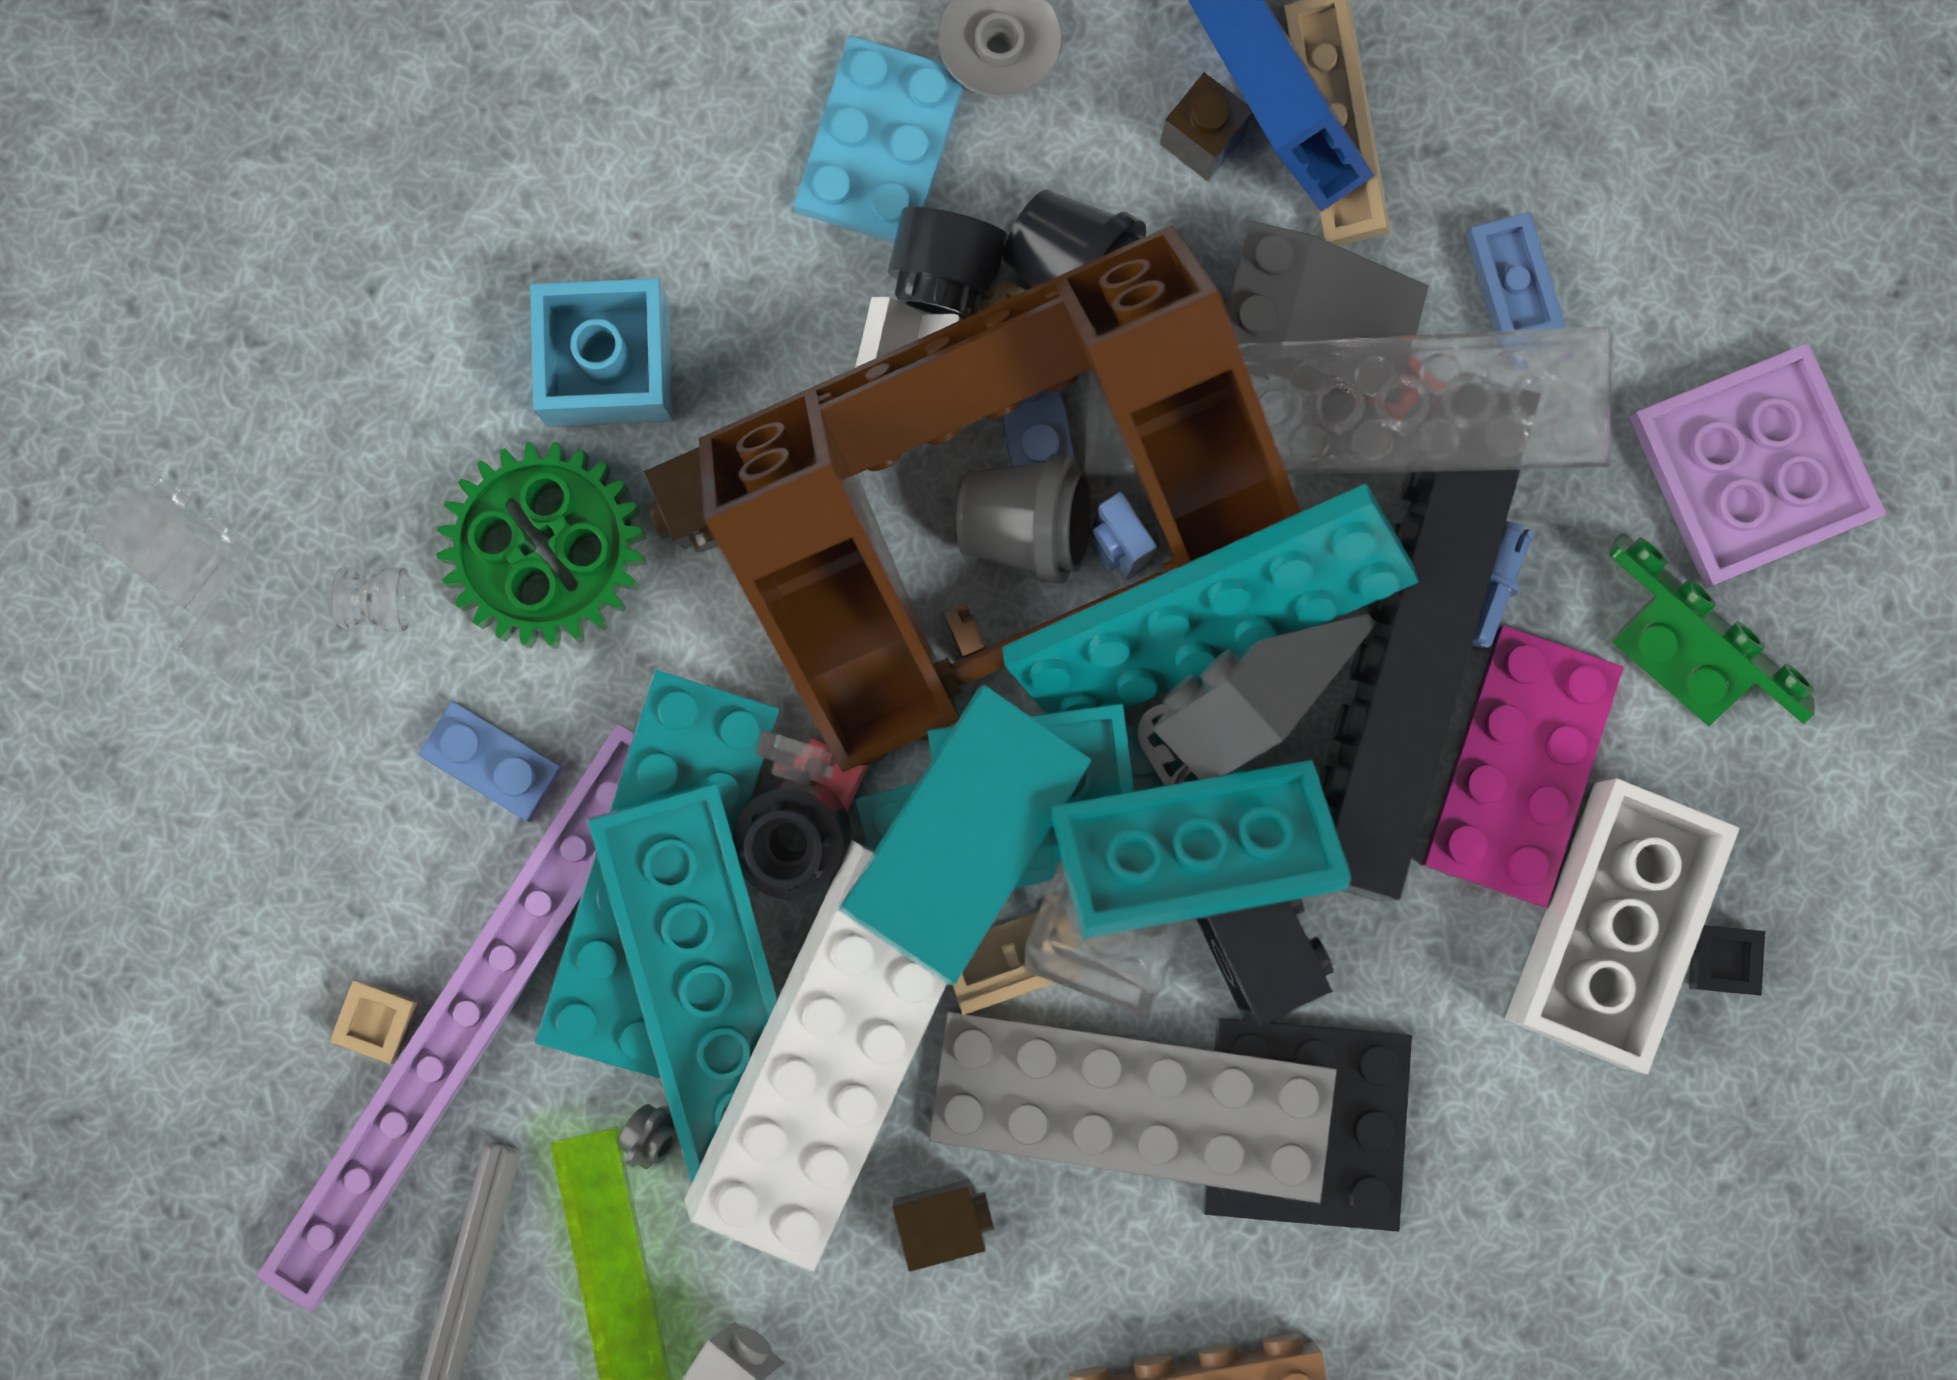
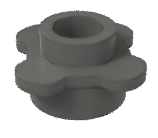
M646 1104L631 1116L619 1138V1148L627 1153L625 1161L627 1165L633 1168L639 1163V1166L646 1170L653 1164L661 1163L669 1155L678 1138L674 1129L675 1126L671 1112L667 1114V1111L662 1107L656 1109L652 1105Z

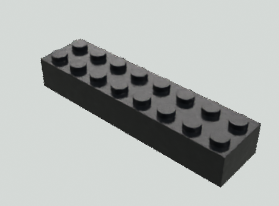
M1465 373L1450 390L1443 388L1436 404L1429 403L1423 415L1418 432V440L1427 442L1426 448L1419 464L1412 463L1404 480L1401 499L1410 502L1408 511L1404 516L1402 524L1395 522L1392 527L1413 563L1419 582L1399 590L1387 598L1369 603L1367 614L1377 624L1374 627L1368 644L1361 643L1358 646L1352 662L1349 679L1359 683L1351 704L1343 703L1336 718L1332 740L1341 742L1337 760L1333 766L1326 764L1319 778L1351 875L1347 890H1342L1344 892L1374 901H1395L1401 898L1541 399L1540 394Z

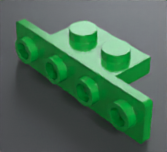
M1621 533L1613 541L1609 556L1655 596L1614 636L1612 643L1705 724L1710 726L1755 683L1801 723H1807L1815 715L1814 698L1811 695L1814 688L1807 678L1789 664H1784L1779 668L1761 652L1765 649L1761 639L1746 625L1736 621L1731 626L1712 610L1716 606L1714 599L1700 585L1690 579H1687L1682 584L1664 568L1668 562L1655 546L1641 537L1634 542L1624 533Z

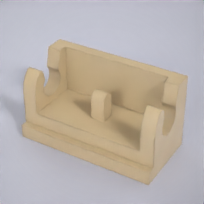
M1061 903L989 928L956 984H953L963 1015L1087 972Z

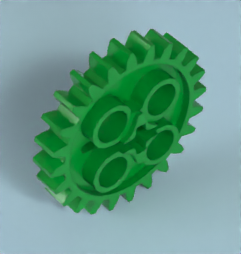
M532 442L526 443L524 460L517 461L506 448L501 449L500 459L502 468L494 471L483 461L478 462V469L483 481L477 486L470 481L460 479L458 484L468 496L464 504L446 501L444 505L458 519L455 525L438 526L437 532L453 541V547L436 553L437 559L446 564L456 565L457 569L448 573L442 581L449 588H466L454 603L463 611L479 606L472 622L476 626L485 629L498 619L495 637L504 642H507L513 636L517 628L519 629L520 643L526 648H533L539 632H543V636L550 647L553 649L559 648L561 631L566 629L575 640L583 642L585 641L584 622L590 620L596 626L605 630L608 626L601 610L608 605L615 610L624 612L626 606L616 595L619 588L638 590L640 586L626 572L628 566L645 565L647 560L642 554L632 550L630 547L631 544L646 539L647 533L641 527L627 525L628 522L635 519L641 513V510L635 502L618 504L625 497L629 489L622 480L605 486L611 469L603 461L587 472L589 456L582 449H578L569 462L565 460L564 449L556 442L552 443L546 458L541 457L538 449ZM550 488L563 490L564 500L556 513L549 516L537 514L536 502L543 491ZM511 501H517L533 526L550 539L548 541L549 547L578 583L574 591H569L551 564L534 552L536 550L535 543L508 510V504ZM510 526L512 539L509 546L498 554H488L485 549L487 534L495 527ZM590 537L600 539L602 550L599 558L588 566L575 565L573 562V550L579 541ZM535 575H546L550 584L547 596L537 604H525L522 599L524 583Z

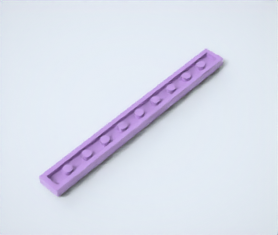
M617 723L257 1274L256 1277L308 1312L311 1313L319 1308L576 912L596 851L586 818L609 811L634 734Z

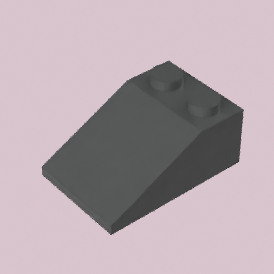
M1251 220L1226 313L1248 370L1362 398L1365 396L1399 404L1429 285L1314 235Z
M1364 614L1260 640L1238 656L1231 649H1228L1200 675L1202 680L1199 681L1191 674L1165 697L1163 701L1170 709L1153 727V730L1200 780L1225 776L1284 741L1377 623L1369 614Z

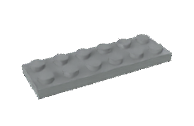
M948 1011L929 1142L1320 1203L1337 1069L988 1016L963 1015L960 1012Z

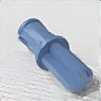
M1506 521L1472 641L1474 646L1487 648L1493 643L1509 597L1517 596L1520 587L1516 580L1524 556L1534 536V533L1529 529H1525L1523 534H1520L1524 528L1520 524Z

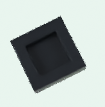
M1704 925L1690 961L1689 989L1762 996L1765 931Z

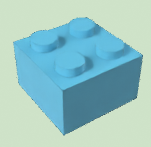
M659 278L530 284L533 410L547 427L673 422L669 299Z

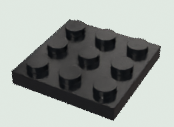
M1217 1017L1214 1050L1331 1067L1337 1070L1320 1203L1204 1185L1203 1214L1399 1232L1412 1035L1267 1022L1258 1026L1241 1019Z

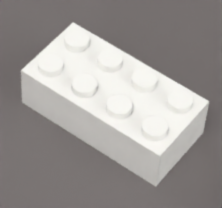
M1618 778L1594 783L1504 1020L1620 1068L1648 1075L1740 828Z

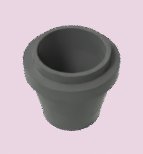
M1051 454L1045 462L968 470L961 483L956 513V533L960 552L965 556H973L1037 574L1038 579L1043 583L1064 584L1071 572H1077L1080 569L1087 548L1091 513L1090 484L1087 472L1084 469L1078 468L1074 456Z

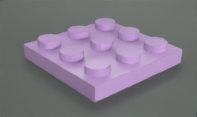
M1809 342L1639 410L1629 417L1705 589L1887 515Z

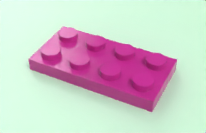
M1504 625L1499 627L1421 866L1539 907H1547L1624 666Z

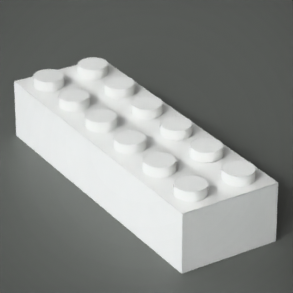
M853 840L847 849L684 1200L691 1222L814 1272L946 986L945 982L837 910L875 851Z

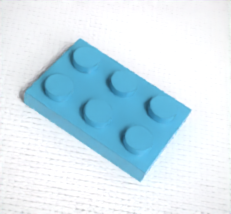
M849 35L793 205L794 213L894 243L902 209L905 207H926L964 86L950 74L944 63Z

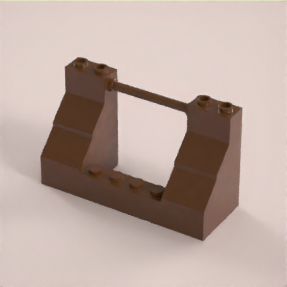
M1173 225L698 438L704 520L842 772L858 765L874 764L886 757L889 752L918 739L928 740V729L946 727L957 723L959 714L954 696L963 693L962 684L966 685L1005 668L1003 646L1301 513L1219 292ZM1091 370L1173 559L1162 563L1164 572L1155 573L954 661L953 664L948 657L938 661L920 626L858 473L867 469L869 471H879L888 468L896 463L903 453L925 443L928 445L944 443L957 435L961 427L983 417L988 419L1002 417L1013 411L1021 400L1042 391L1056 392L1072 385L1080 374Z

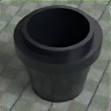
M1045 189L1029 201L1016 219L1005 243L1003 260L1005 264L1015 270L1028 284L1035 287L1146 237V225L1128 212L1123 211L1115 215Z

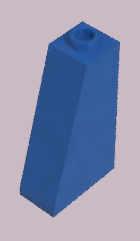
M1188 0L1273 149L1321 212L1375 176L1266 0Z

